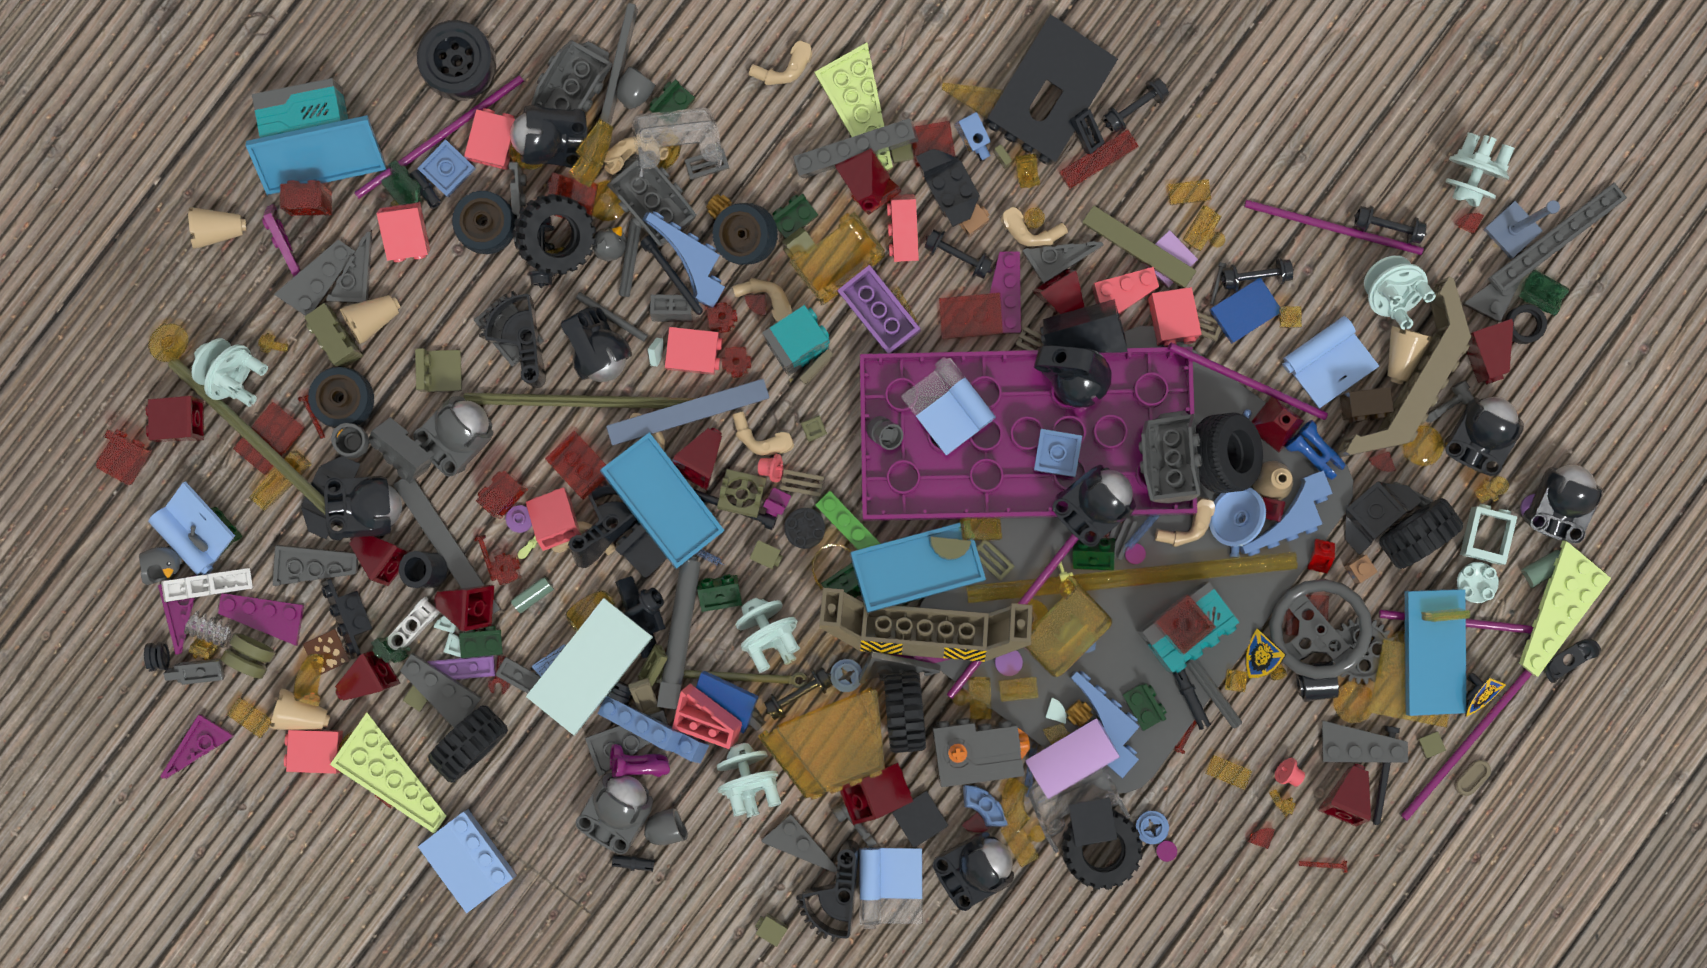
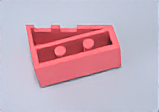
M890 195V203H887V215L891 216L892 224H888V236H892L893 244H889V256H893L894 262L919 261L915 195Z
M1154 267L1096 282L1092 285L1096 304L1115 299L1118 312L1121 314L1154 292L1159 287Z
M689 684L680 693L672 729L730 749L738 741L742 722L692 684Z

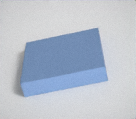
M445 139L417 169L443 194L449 197L476 168Z
M1041 429L1034 471L1076 477L1082 436Z

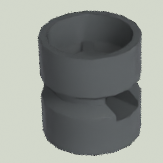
M877 416L867 426L868 437L884 449L893 450L903 440L901 427L886 417Z

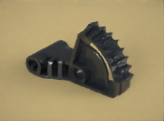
M511 291V298L504 294L505 301L498 298L497 302L499 305L497 307L494 304L491 305L494 311L492 313L488 310L486 311V314L490 317L489 319H482L487 324L486 326H480V329L485 331V333H480L479 337L490 343L517 346L519 349L522 380L533 388H541L546 382V374L540 349L534 302L529 294L516 295L514 291ZM527 300L529 310L513 314L503 326L501 339L492 338V328L499 314L509 305ZM526 332H532V338L529 341L523 340Z
M605 480L603 486L596 483L595 489H592L590 486L588 488V497L599 521L592 525L590 529L585 530V533L575 535L569 541L573 559L579 568H587L592 565L616 539L638 522L637 518L623 502L611 501L603 503L598 507L596 506L595 500L608 495H618ZM611 524H618L615 528H609Z
M854 840L845 841L838 853L835 884L809 888L803 894H799L796 897L797 900L802 901L798 904V908H804L800 913L801 916L807 915L804 920L805 923L811 921L810 929L817 927L816 934L819 935L822 931L824 932V939L828 935L832 936V942H834L836 937L849 938L852 931L860 848ZM845 890L849 892L850 897L845 899L841 897L840 892ZM818 895L822 909L830 917L848 922V931L831 928L820 921L810 907L808 896Z

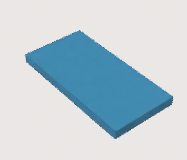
M368 115L246 141V148L266 195L386 170V164Z
M650 432L600 469V472L675 569L725 531Z
M969 520L850 552L867 613L986 580ZM930 537L969 540L971 544L963 556L956 560H946L940 558L931 548Z
M1465 589L1405 591L1406 715L1408 716L1466 713Z

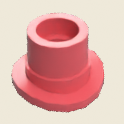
M775 454L774 458H760L758 474L769 476L772 482H779L783 477L781 455Z
M1294 758L1284 760L1275 771V779L1280 784L1290 783L1297 787L1305 778V772L1298 768L1297 760Z

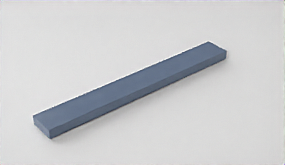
M764 379L610 424L606 428L611 444L614 446L641 438L649 432L654 434L769 399V394Z

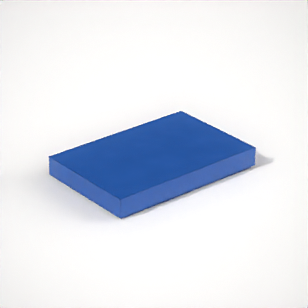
M1261 278L1209 310L1231 344L1283 312Z
M702 671L696 688L742 722L740 732L744 734L748 728L759 696L713 674Z

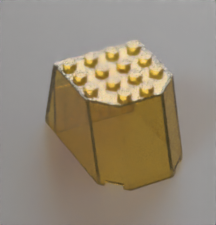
M876 686L776 725L777 728L773 732L768 733L765 730L758 734L761 742L805 798L810 797L811 800L823 796V793L828 791L831 794L841 791L842 786L850 783V786L862 782V778L869 775L870 778L882 774V770L885 769Z

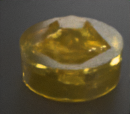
M1030 208L1024 216L1026 226L1031 229L1041 227L1045 220V215L1039 208Z

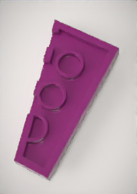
M999 252L980 334L1021 333L1020 252Z
M221 593L218 614L298 646L304 605Z

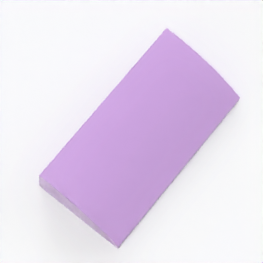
M1095 719L1025 761L1044 794L1050 799L1118 759L1120 756L1101 722Z

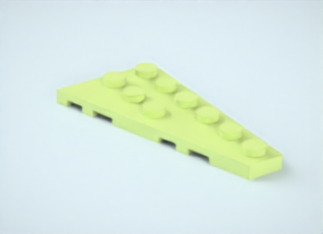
M868 43L859 46L814 72L851 137L884 127ZM890 151L877 155L887 171L893 168Z
M1564 540L1560 546L1562 549L1559 558H1556L1554 563L1553 575L1548 580L1540 602L1537 620L1534 619L1531 637L1526 642L1519 662L1520 665L1537 677L1611 580L1606 573Z
M366 713L330 765L435 834L446 818V814L371 716Z

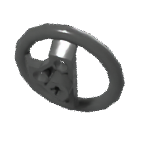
M1328 579L1304 581L1289 589L1275 605L1269 623L1271 640L1287 654L1282 663L1296 674L1313 679L1334 678L1353 669L1367 653L1373 634L1371 613L1361 596L1347 585ZM1325 591L1339 595L1351 604L1358 616L1360 630L1356 646L1353 650L1305 596L1306 594ZM1290 609L1300 621L1299 634L1291 642L1285 644L1282 624L1286 611ZM1305 611H1313L1314 617L1311 620H1304L1303 613ZM1322 628L1325 631L1320 633L1318 630ZM1303 639L1311 640V646L1308 649H1302L1300 642ZM1334 641L1341 643V649L1337 652L1330 650V644ZM1312 653L1328 654L1335 664L1316 667L1302 663L1301 660L1306 659Z

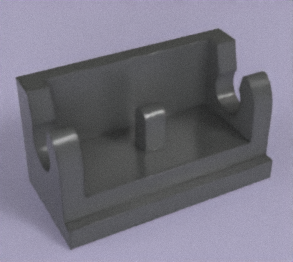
M651 294L650 316L652 321L693 322L692 308L682 295Z

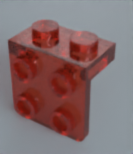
M552 173V177L548 181V194L562 195L577 201L578 204L587 209V214L592 217L598 190L597 183ZM552 215V216H555V217L564 218V217L559 216V215Z
M107 429L103 437L109 439V442L97 461L96 467L122 483L132 485L151 451L144 447L146 444L127 438V433L119 429L115 431Z

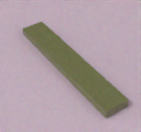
M1096 206L1091 208L1082 222L1083 225L1144 264L1154 267L1155 271L1182 288L1187 287L1196 273V270Z

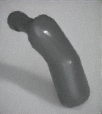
M191 525V533L188 534L189 539L202 552L207 551L208 545L195 534L196 526Z

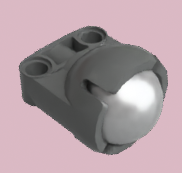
M453 396L447 399L421 428L415 430L413 437L414 441L418 439L422 443L420 447L427 453L430 450L435 453L432 463L445 476L450 477L465 471L467 464L492 439L494 431L491 430V420L480 405L472 401H465L463 397Z
M608 773L598 781L582 812L576 819V827L605 848L617 854H624L634 843L636 836L649 816L653 805V798L649 796L648 789L637 779L628 775L613 777L612 773Z

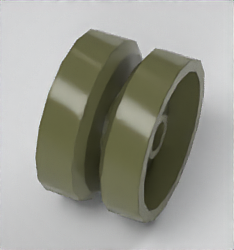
M234 633L229 641L234 649H225L221 661L241 673L263 679L267 667L262 662H271L276 651L254 638L241 633Z

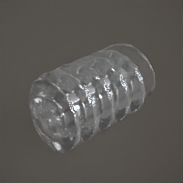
M196 611L187 621L184 634L189 633L191 637L197 636L199 640L205 638L206 642H213L216 646L220 644L222 648H225L231 639L232 630L230 629V622H227L223 627L222 619H219L215 624V617L212 616L207 621V614L204 613L199 618V611Z

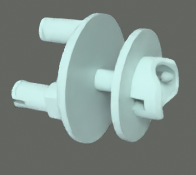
M1468 132L1462 149H1459L1458 154L1450 156L1449 160L1473 171L1467 184L1449 178L1446 179V183L1456 187L1452 196L1453 199H1466L1468 204L1473 207L1479 206L1483 197L1495 199L1496 195L1477 188L1482 174L1509 180L1507 175L1508 163L1515 148L1502 144L1496 161H1491L1489 156L1497 139L1491 137L1489 143H1487L1490 137L1484 135L1478 152L1473 154L1480 136Z
M1389 256L1379 260L1369 269L1364 279V289L1368 294V302L1372 310L1378 315L1395 319L1403 330L1405 328L1409 329L1413 325V321L1407 315V311L1416 306L1422 298L1428 303L1436 297L1434 291L1428 285L1425 272L1402 256Z
M218 338L196 349L194 352L195 361L191 372L192 378L196 383L204 385L205 393L213 400H221L230 396L233 399L237 398L248 407H251V404L256 402L257 397L245 390L242 384L246 380L250 369L263 376L267 372L268 366L253 357L247 347L241 344L231 346L225 339Z
M751 599L742 606L743 616L735 624L738 630L748 629L756 625L760 627V630L753 633L741 644L742 651L748 652L759 673L770 668L762 652L763 650L768 648L778 650L784 664L787 665L797 659L793 653L800 649L792 635L798 622L795 617L784 618L771 624L768 622L769 618L782 609L783 604L780 600L768 602L764 599Z
M749 743L732 746L726 757L727 760L717 765L718 771L739 768L741 778L727 782L717 789L718 793H722V795L727 796V799H730L734 817L744 813L747 814V818L760 814L755 801L756 793L760 790L765 791L769 807L781 804L776 787L778 772L765 771L751 774L749 765L765 759L768 755L766 751L754 752Z

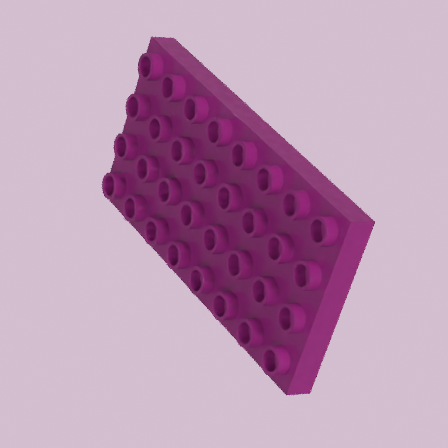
M1168 347L1127 348L1128 352L1100 353L1109 363L1112 372L1111 385L1108 392L1100 400L1097 397L1093 398L1095 404L1090 407L1075 408L1066 405L1055 394L1052 382L1041 371L1034 368L1038 350L860 354L863 521L1057 517L1053 511L1056 495L1065 491L1097 465H1103L1104 468L1107 467L1110 470L1118 471L1129 480L1132 486V497L1136 505L1135 510L1130 516L1194 515L1197 513V498L1175 503H1160L1150 500L1145 476L1141 473L1140 468L1143 454L1139 450V442L1142 441L1141 434L1145 421L1155 420L1163 413L1185 410L1188 415L1194 414L1193 361L1169 351ZM1183 347L1189 351H1192V347ZM966 377L996 418L946 456L917 419L916 415ZM883 416L901 427L903 440L897 448L893 450L884 449L868 437L867 426L873 418ZM1041 429L1082 436L1076 477L1034 471ZM1064 501L1058 502L1063 507L1068 506Z

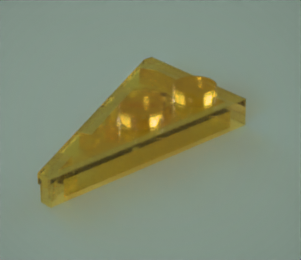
M942 82L943 91L984 118L1002 91L1001 89Z

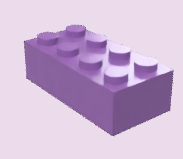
M870 265L837 290L887 354L895 353L921 332L920 327Z

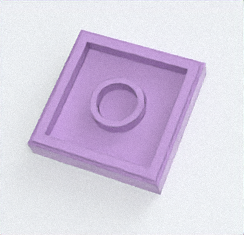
M1170 230L1155 244L1190 267L1198 260ZM1155 271L1156 277L1167 288L1174 283Z

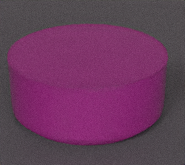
M1135 544L1132 549H1130V546L1126 548L1124 556L1129 563L1139 564L1145 559L1146 551L1140 544Z
M1163 840L1156 846V855L1162 861H1172L1177 856V847L1173 842Z

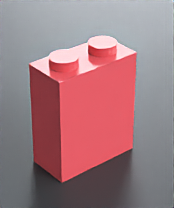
M483 108V111L476 110L464 157L471 162L507 170L513 150L510 130L515 121L514 116L503 113L502 116L497 115L495 111Z
M420 202L379 208L376 214L387 261L401 262L410 257L414 259L425 258L430 251Z
M1192 287L1157 292L1150 295L1148 302L1157 346L1164 345V347H1168L1171 342L1174 344L1176 342H1184V344L1196 342L1202 334Z
M669 327L665 360L666 370L715 375V371L720 368V358H717L718 350L722 349L723 338H719L718 332Z
M564 487L526 502L536 541L543 551L568 542L575 535H581L571 499Z
M288 730L285 736L287 754L284 756L286 772L340 773L339 770L330 764L342 748L343 731Z

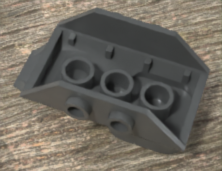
M570 40L555 56L553 55L547 64L548 69L539 76L531 105L565 110L581 109L584 112H588L593 103L592 98L601 91L603 87L602 82L613 65L609 61V53L589 41L576 43Z
M645 154L639 158L629 157L624 162L621 170L612 175V181L607 186L621 201L618 205L625 213L629 211L634 216L631 220L638 228L643 227L659 246H662L668 242L653 227L642 220L646 213H653V211L659 213L664 217L663 221L670 224L673 222L682 228L681 232L690 225L697 214L681 195L683 191L676 182L672 184L667 179L670 176L663 167L659 169Z
M1184 410L1163 413L1155 420L1145 421L1141 434L1142 441L1139 442V450L1143 454L1140 468L1141 473L1145 476L1150 500L1160 503H1175L1197 498L1201 494L1199 466H1202L1200 454L1197 452V446H1200L1199 434H1196L1195 414L1188 415Z

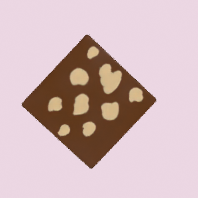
M336 629L303 644L317 676L350 661Z

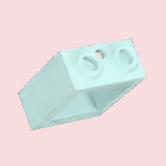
M1484 504L1471 507L1460 555L1498 565H1506L1517 516L1511 515V511L1499 509L1498 512L1491 510V506ZM1481 514L1507 521L1499 554L1473 548Z

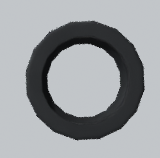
M1524 304L1512 309L1505 318V321L1513 320L1512 341L1518 344H1529L1539 340L1547 329L1545 313L1534 305ZM1520 313H1530L1536 319L1537 329L1530 336H1522L1515 329L1514 320Z

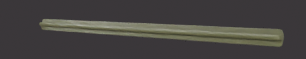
M178 358L171 359L168 366L325 514L324 497L222 400H213L205 393L204 385H200L193 380L192 371Z
M464 393L463 397L465 401H472L482 405L664 409L697 399Z

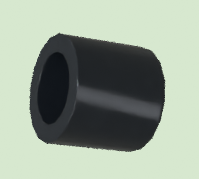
M430 551L409 552L403 556L399 564V576L402 582L411 588L438 587L444 582L448 571L445 559L440 554Z
M1325 661L1309 665L1319 667L1333 665L1334 663L1333 661ZM1296 674L1298 693L1304 702L1338 698V677L1313 679Z

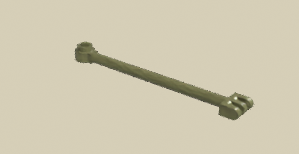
M664 666L659 673L660 678H657L655 683L662 682ZM684 670L683 678L699 679L702 671ZM706 671L729 681L792 684L797 689L807 684L804 681L802 684H797L795 681L797 677L807 680V676L802 672H797L793 676Z

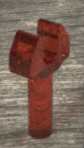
M506 656L497 657L496 672ZM497 676L493 680L488 681L491 693H495L497 683L502 684V694H505L510 688V683Z

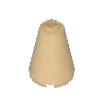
M194 207L189 208V230L193 236V239H191L193 249L242 236L243 231H247L246 219H242L240 214Z
M390 295L344 306L340 311L346 324L351 329L352 335L358 344H361L399 314L398 309L401 307L395 297L391 298Z
M1392 326L1388 362L1390 381L1398 384H1403V381L1408 382L1431 343L1432 336Z
M1268 461L1263 463L1260 475L1253 484V490L1262 497L1283 500L1292 490L1293 477L1290 470L1284 464L1277 461Z
M281 688L271 720V729L322 731L323 727L328 726L330 715H327L328 710Z

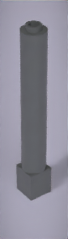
M696 557L689 558L679 566L666 650L668 659L664 664L657 707L677 710L680 693L683 688V676L701 562H698Z

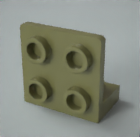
M424 348L415 349L416 390L420 392L462 390L460 350L427 351Z

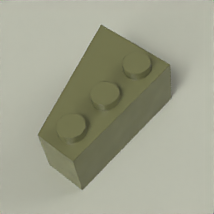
M323 303L304 317L307 321L306 327L312 334H315L319 346L325 350L329 360L335 367H348L364 356L329 305Z

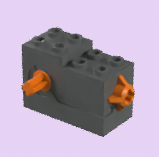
M968 718L956 719L957 723L949 724L948 721L936 722V726H932L941 787L1024 776L1022 759L1030 750L1028 734L1018 728L1016 724H1012L1011 721L998 722L999 726L993 727L990 723L979 724L978 729H976L973 721H970Z

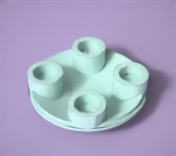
M1482 562L1470 563L1459 572L1457 588L1465 589V599L1473 603L1486 602L1493 599L1498 589L1497 572L1488 564Z

